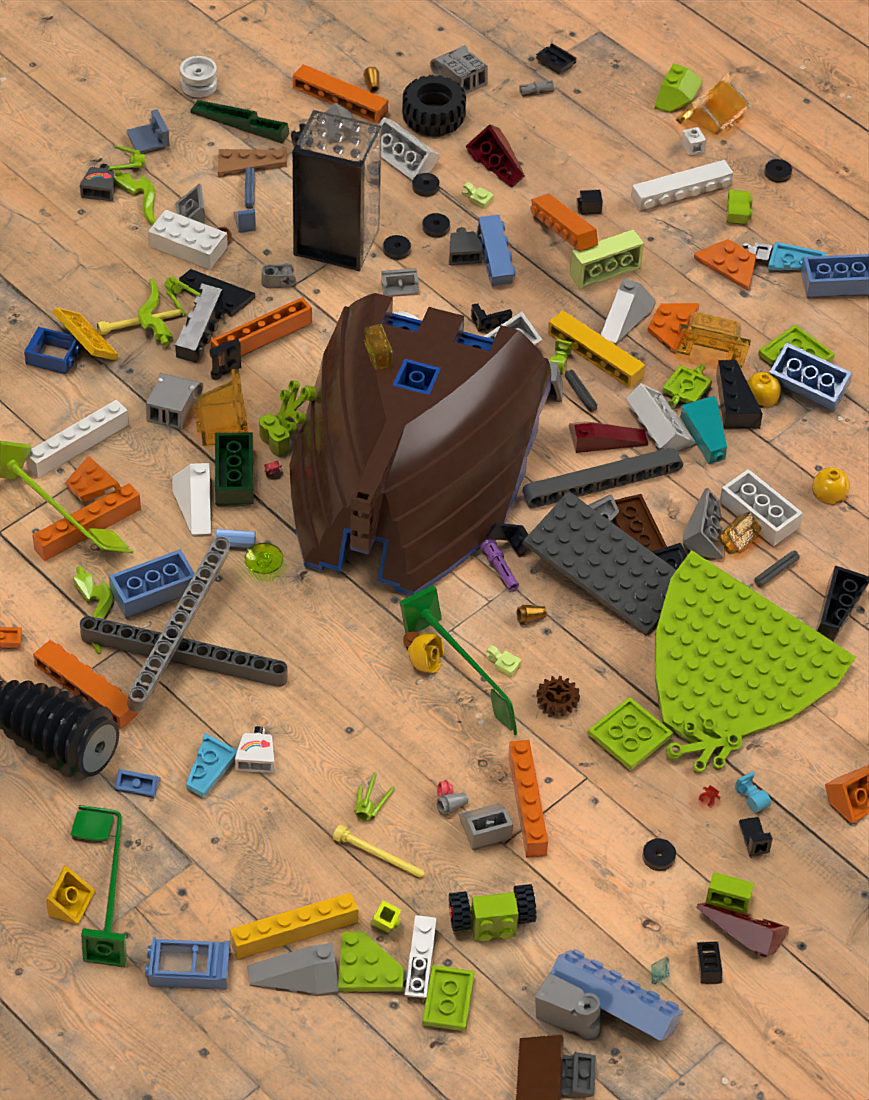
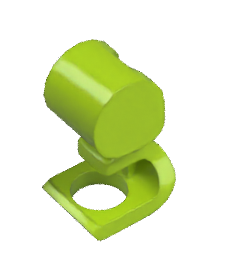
M556 339V356L552 355L550 362L557 363L560 373L563 374L566 367V358L571 355L572 342ZM559 343L566 344L567 347L561 346Z

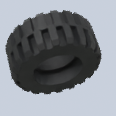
M442 75L421 76L418 80L414 79L409 83L403 92V119L410 128L412 127L415 132L419 131L423 135L443 136L445 133L450 134L464 122L466 93L462 86H459L458 82L452 81L449 77L444 78ZM430 104H437V105H441V106H436V107H434V106H428V105H430Z

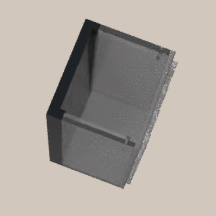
M313 110L292 151L294 256L355 271L361 270L380 228L382 126Z

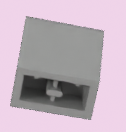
M498 803L459 814L472 849L512 839V821L506 808Z

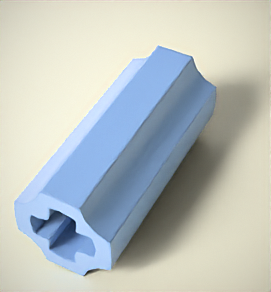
M217 529L216 538L221 536L227 538L230 541V547L255 548L256 531Z

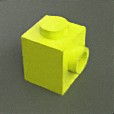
M382 900L370 924L386 933H389L392 928L396 930L401 921V918L398 917L401 910Z

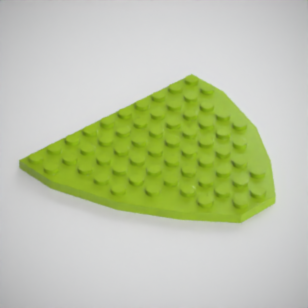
M691 550L670 579L655 632V684L662 724L690 743L702 741L683 731V726L687 721H693L696 724V728L711 738H720L712 731L703 729L702 722L708 717L713 718L715 724L726 732L734 730L742 738L788 722L833 691L855 661L856 656ZM707 721L706 725L712 727V724ZM687 725L688 730H693L691 725Z

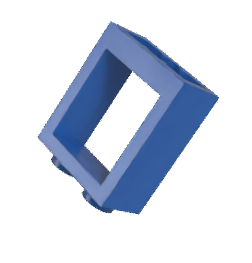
M38 326L24 351L25 361L28 365L67 374L69 369L73 367L76 356L80 354L82 346L73 335ZM44 344L68 350L64 359L40 353Z

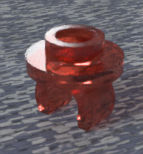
M711 785L708 788L704 786L702 789L705 792L699 796V801L703 802L706 797H709L710 802L708 806L712 808L715 804V798L718 800L721 798L718 795L720 791Z

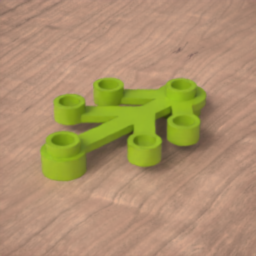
M291 380L288 385L289 390H281L279 397L282 405L276 417L280 425L285 427L289 433H295L297 424H304L306 421L305 413H299L296 410L306 400L314 401L317 396V389L315 386L308 385L302 387L301 395L296 399L300 384L299 381ZM289 417L294 418L295 422H290Z
M708 717L702 722V727L704 730L712 731L720 737L719 739H713L696 728V724L693 721H687L683 726V731L686 734L693 735L702 742L685 745L675 742L671 743L666 748V756L671 760H677L684 753L704 750L700 758L693 764V770L701 773L706 768V762L714 749L723 747L719 756L712 760V766L715 769H721L725 765V759L730 751L737 750L742 745L741 735L734 730L726 732L715 724L713 718ZM709 721L712 727H708L706 722ZM687 725H691L693 730H688ZM730 737H734L736 742L732 743ZM676 747L678 749V753H674L672 748ZM720 760L722 765H717L715 761ZM696 763L702 764L703 768H697Z

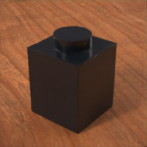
M600 189L580 190L576 204L577 208H580L581 215L602 214L603 199Z

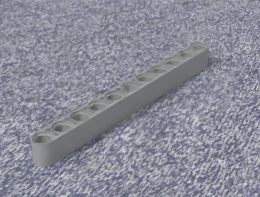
M217 537L209 547L129 691L127 705L130 710L138 712L145 708L227 559L230 548V541L227 538Z

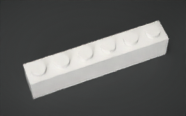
M725 160L632 185L631 198L639 211L731 186L733 171Z
M118 400L104 406L32 448L26 459L27 468L37 478L45 475L128 426V410Z

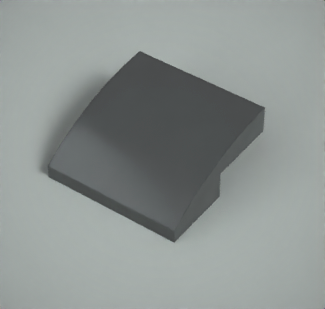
M574 1052L573 1056L563 1055L561 1098H586L594 1096L596 1055Z

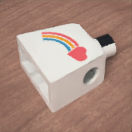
M256 726L253 728V733L243 734L235 756L236 771L274 773L272 736L265 734L263 727Z

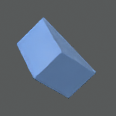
M255 209L233 212L239 233L256 230Z

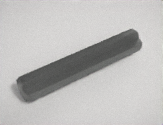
M574 370L566 371L565 378L590 412L597 410V402Z
M795 550L791 551L754 579L757 586L765 585L799 560L800 555Z

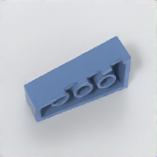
M500 214L479 217L476 231L483 249V261L488 263L486 264V271L491 286L512 283L513 276L516 275L515 267L511 265L512 253L507 248L509 244L508 237L504 235L505 224L504 221H501Z

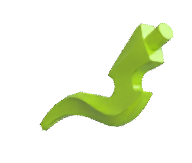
M116 170L114 173L116 178L114 180L117 186L132 195H136L137 192L144 193L143 213L148 222L153 226L156 222L153 215V201L155 197L153 183L140 175V180L135 181L129 172L123 174L120 170Z
M149 279L151 295L148 301L139 309L138 319L145 330L147 327L154 330V339L160 340L162 346L166 347L173 336L160 317L155 318L151 315L159 303V291L154 279Z
M79 566L76 568L77 575H73V582L87 602L92 599L99 601L93 617L104 619L113 603L111 589L104 580L102 585H94L92 573H85L84 567ZM92 642L97 654H101L99 644Z

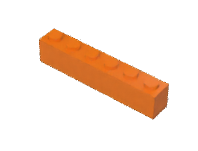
M305 64L293 74L294 89L332 105L337 103L351 113L378 124L388 113V99Z
M550 193L531 199L532 206L530 210L532 215L577 250L581 251L598 245L597 229Z
M301 297L211 339V348L238 339L241 343V356L311 324L312 307ZM220 356V357H219V364L222 366V360H221V356Z
M128 483L121 487V489L111 492L70 515L88 532L91 528L106 529L141 510L140 494ZM65 517L32 535L34 550L44 561L88 538Z
M49 640L33 654L35 666L65 689L72 692L75 696H83L87 701L96 702L99 707H108L119 729L125 727L138 715V712L129 709L127 705L128 696L122 693L119 687L111 685L104 676L96 674L89 665H84L74 654H69L60 644Z
M530 740L509 741L508 757L526 857L547 856L548 838Z

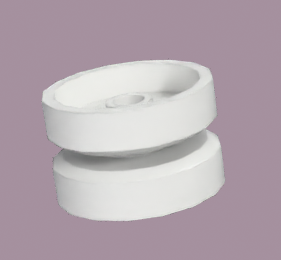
M193 56L181 63V88L186 95L203 98L216 91L217 66L212 59L205 56Z

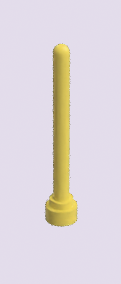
M176 309L152 314V316L155 318L160 317L163 320L181 316L182 311ZM138 317L113 323L100 321L97 322V330L101 336L108 335L111 330L141 323Z
M340 824L336 828L333 835L334 840L340 843L349 842L419 878L424 877L425 872L420 868L352 835L347 827Z

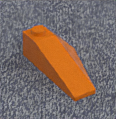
M869 765L837 777L825 784L830 804L850 823H854L869 813Z

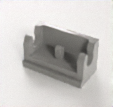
M417 268L381 271L383 295L394 297L419 294Z

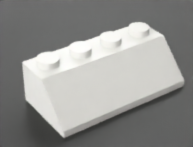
M385 117L366 145L412 180L420 173L430 172L441 156L396 122Z
M641 383L626 398L630 403L629 408L639 416L637 418L638 421L647 428V434L654 438L656 441L655 445L659 450L675 448L679 451L696 444V441L661 392Z

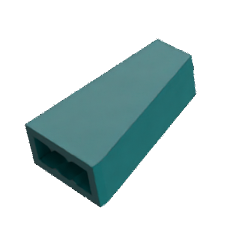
M716 396L682 405L680 418L696 441L708 464L724 460L727 443Z

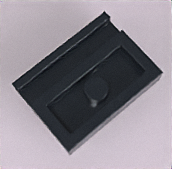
M553 43L536 54L538 61L560 74L569 69L577 60L576 57Z

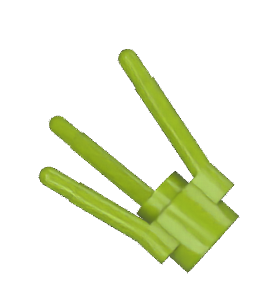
M114 145V148L132 153L133 155H130L129 164L109 166V170L145 167V155L140 154V150Z
M170 276L165 281V288L168 289L166 294L171 297L177 308L182 311V315L185 316L186 313L174 294L180 293L183 288L197 296H200L201 293L182 283L174 276Z
M376 772L372 775L365 799L362 801L363 787L359 786L354 812L361 820L368 821L371 817L375 818L379 809L395 790V787H391L374 808V803L369 798L377 776Z

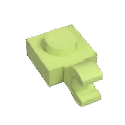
M466 182L463 185L465 190L462 194L470 197L471 203L484 209L493 200L494 194L481 187L476 190L470 182Z
M491 645L486 651L488 652L486 658L495 662L494 668L509 677L521 665L522 660L506 650L501 654L495 646Z

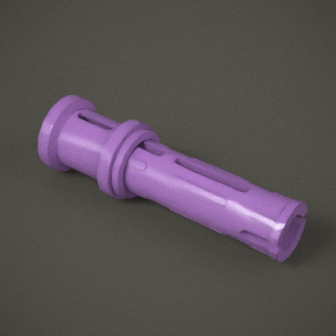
M495 539L486 540L481 545V550L487 554L489 563L495 566L508 590H516L519 587V583L504 561V553L498 549Z

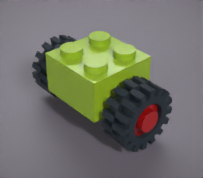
M532 884L514 886V891L510 893L472 897L471 906L467 891L449 893V914L452 930H470L472 927L474 941L515 937L517 923L536 922L537 911Z

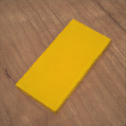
M55 307L52 313L91 355L117 360L119 357L118 353L79 312Z

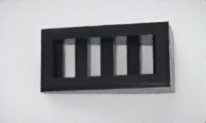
M718 941L697 942L701 984L722 983L723 971Z

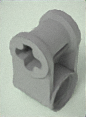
M289 263L265 265L262 268V286L265 288L293 286L296 283V278L293 275V266Z

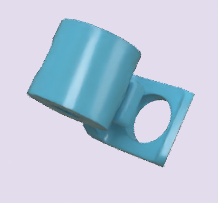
M753 771L737 779L735 789L738 793L749 796L746 803L754 813H757L771 806V800L766 791H758L755 785L752 786V780L755 776Z

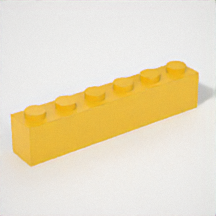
M562 310L549 321L548 334L555 339L572 342V350L628 388L633 387L644 377L645 364L590 329L586 324L575 319L572 315Z
M349 892L231 928L230 943L237 960L358 923V907L352 893Z

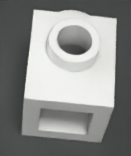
M699 127L683 130L681 144L687 154L692 156L705 153L706 139Z

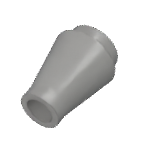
M465 792L441 795L436 800L439 812L447 815L468 804V797Z

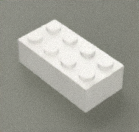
M168 210L162 213L148 231L150 247L207 269H211L227 249L226 232Z
M749 469L723 486L721 490L720 503L773 546L800 528L803 513Z

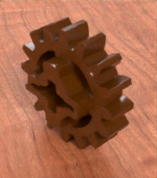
M551 676V681L544 679V684H539L536 695L537 704H541V709L547 708V714L553 711L555 716L558 715V712L565 716L566 711L572 713L573 708H577L580 699L579 688H575V682L569 683V678L562 680V676H559L558 679Z

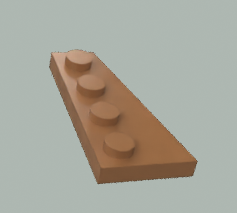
M219 149L218 177H224V174L227 173L237 175L240 171H245L246 168H254L256 172L259 168L268 170L287 167V150Z

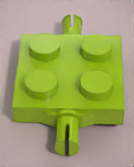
M700 363L695 370L688 369L682 365L678 367L662 389L663 393L673 397L669 401L670 406L675 407L679 401L688 404L701 399L712 384V379L702 374L703 370H705L704 364Z

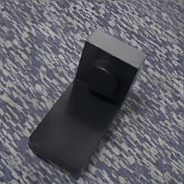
M478 303L471 305V319L478 332L499 327L512 318L511 309L486 315Z
M494 523L486 534L488 539L509 541L519 555H523L528 549L523 545L524 539L529 535L523 525Z
M759 817L740 819L739 826L749 855L770 853L773 838L770 832L764 833Z

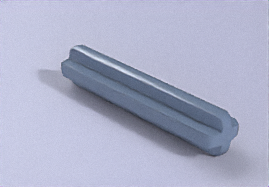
M254 168L245 169V206L247 208L254 206Z

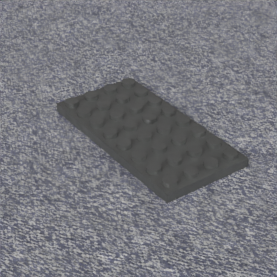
M568 491L524 539L523 545L644 635H647L659 621L668 585L676 569Z

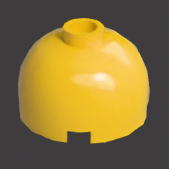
M758 372L748 379L747 383L758 405L768 408L778 403L781 395V384L775 376L768 372Z
M824 468L817 473L813 480L812 492L816 494V498L825 504L833 505L841 500L843 502L849 495V478L839 468Z
M424 633L419 635L409 646L408 656L412 665L417 670L435 673L441 667L442 663L438 662L440 657H444V644L442 638L437 637L438 634Z

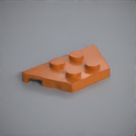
M729 239L694 254V259L746 290L750 289V282L756 262L755 254Z
M660 303L648 325L647 332L656 337L662 345L664 343L668 345L670 351L675 354L699 309V303Z
M90 456L82 462L65 482L67 488L82 502L105 495L104 491L113 487L116 491L121 489L119 483Z

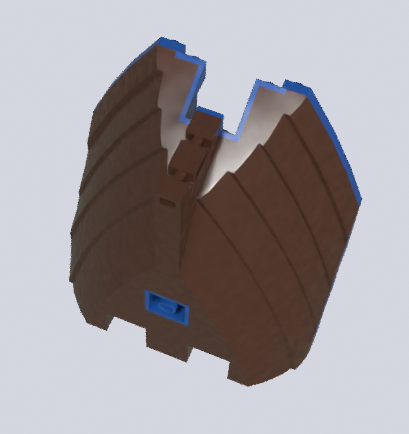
M378 293L360 298L349 307L345 306L323 353L319 374L315 383L317 396L314 401H309L306 421L297 437L289 464L292 509L304 566L323 571L324 567L341 571L347 558L349 542L350 550L369 554L374 541H380L384 543L377 581L396 586V592L412 596L447 575L478 551L481 545L488 540L486 534L494 523H506L526 474L527 457L538 433L539 416L550 392L551 367L548 359L543 357L538 348L521 331L500 325L495 339L464 332L463 315L428 307L422 321L394 314L393 297Z

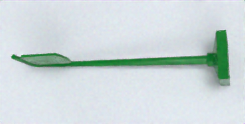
M432 585L401 600L400 607L405 633L411 631L418 632L431 625L493 687L490 693L495 718L510 731L513 730L514 735H517L514 708L510 698L438 622L442 620L437 588Z
M79 805L78 809L86 811H77L70 833L71 836L94 841H106L108 836L115 837L104 931L83 928L81 934L83 961L125 967L127 962L126 934L112 932L122 816L117 810ZM106 813L116 814L118 817L116 836L109 835L114 816Z

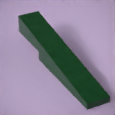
M197 100L190 110L192 114L281 144L290 134L288 123L258 117L256 111Z

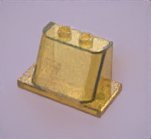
M730 72L705 95L692 102L676 121L682 124L686 119H690L715 135H719L724 130L729 131L734 126L733 122L738 123L745 117L743 114L752 104L731 82L735 75Z
M693 312L688 317L687 325L680 324L672 352L690 356L694 344L728 352L726 360H737L740 368H743L751 340L741 338V325L737 321Z
M239 369L231 370L232 381L196 396L197 407H194L195 418H199V421H196L197 432H201L203 446L215 445V433L248 432Z

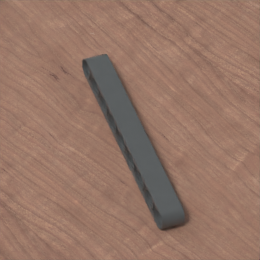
M667 448L532 482L525 485L522 492L528 505L536 508L559 502L568 491L579 497L679 471L684 464L675 448Z

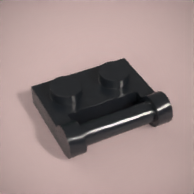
M238 339L210 349V357L212 358V370L210 373L212 379L219 380L222 375L241 368V343ZM220 356H221V360H222V366H219V357H220Z

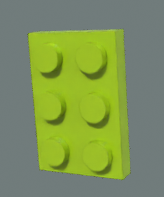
M432 965L423 1015V1026L466 1031L475 971Z

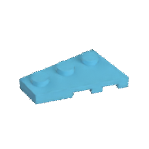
M775 242L768 270H801L803 257L826 256V252Z
M205 733L195 764H193L186 783V788L204 798L234 762L237 750Z

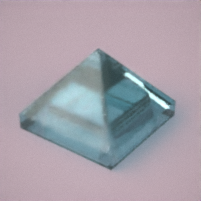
M668 957L651 965L652 984H656L671 976Z

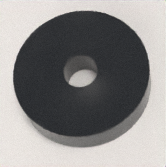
M773 159L766 163L764 173L773 182H786L791 178L792 166L785 160Z
M420 173L413 178L412 189L419 196L429 197L439 191L440 182L438 177L431 173Z
M440 213L429 214L423 219V232L430 237H443L450 230V220L447 216Z
M392 235L384 240L383 252L390 259H404L411 252V243L404 236Z
M652 839L645 844L642 858L649 868L656 871H664L673 866L676 858V849L671 842L665 839Z

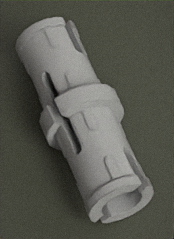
M552 80L547 82L534 81L531 84L520 85L519 89L521 96L527 94L538 95L542 92L554 91V83Z

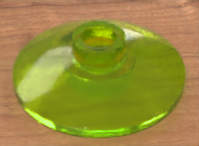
M270 543L255 544L245 553L246 566L258 574L273 573L283 563L282 551Z

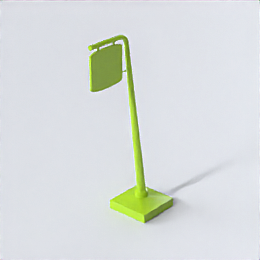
M0 440V478L16 480L17 476H19L99 548L105 551L133 554L134 551L129 550V546L114 531L91 528L88 532L22 470L32 449L28 444Z

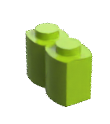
M729 189L727 197V222L748 224V219H752L753 210L750 207H752L753 197H750V191Z
M271 413L260 417L259 436L264 443L269 445L270 451L278 457L290 452L289 432L280 425L278 418Z

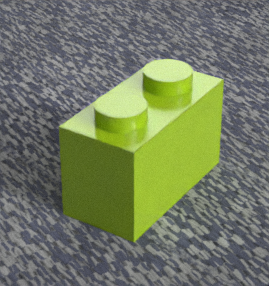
M713 872L705 903L746 914L754 883Z

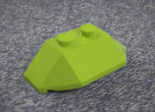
M672 64L661 84L654 109L672 113L675 109L692 103L703 80L691 69Z

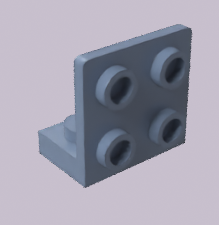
M158 109L151 111L152 118L149 119L150 124L127 130L135 150H140V153L170 146L169 130Z

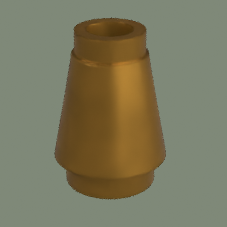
M367 67L363 73L369 91L376 92L379 90V71L376 67Z
M522 604L521 607H517L516 615L519 622L526 624L546 618L547 611L545 606Z

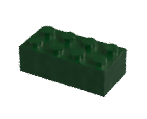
M253 432L215 433L216 505L254 504Z

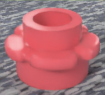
M278 460L264 464V472H268L269 475L280 472L279 468L282 465H279Z
M448 780L439 781L437 785V795L439 798L441 795L453 794V785Z

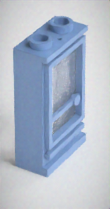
M153 937L152 946H148L147 959H150V964L145 966V977H149V986L227 989V972H229V956L231 953L230 941L163 940Z

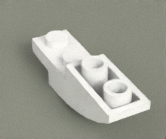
M415 915L405 996L427 998L436 928L435 917Z

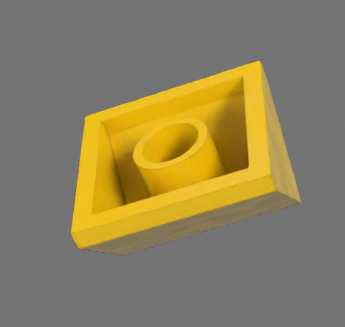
M63 866L46 898L48 916L78 925L96 890L68 866Z

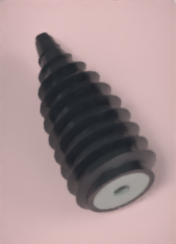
M12 680L5 684L4 681H0V729H3L4 734L9 739L14 740L18 747L24 748L28 754L36 756L42 763H47L52 769L59 770L64 776L79 779L92 777L100 773L108 765L119 741V727L113 720L112 712L108 707H99L96 702L87 701L83 696H74L70 691H61L56 686L48 687L45 683L34 684L30 680L19 683L17 680Z

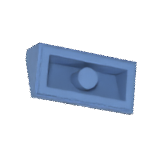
M118 769L114 789L155 797L161 777Z

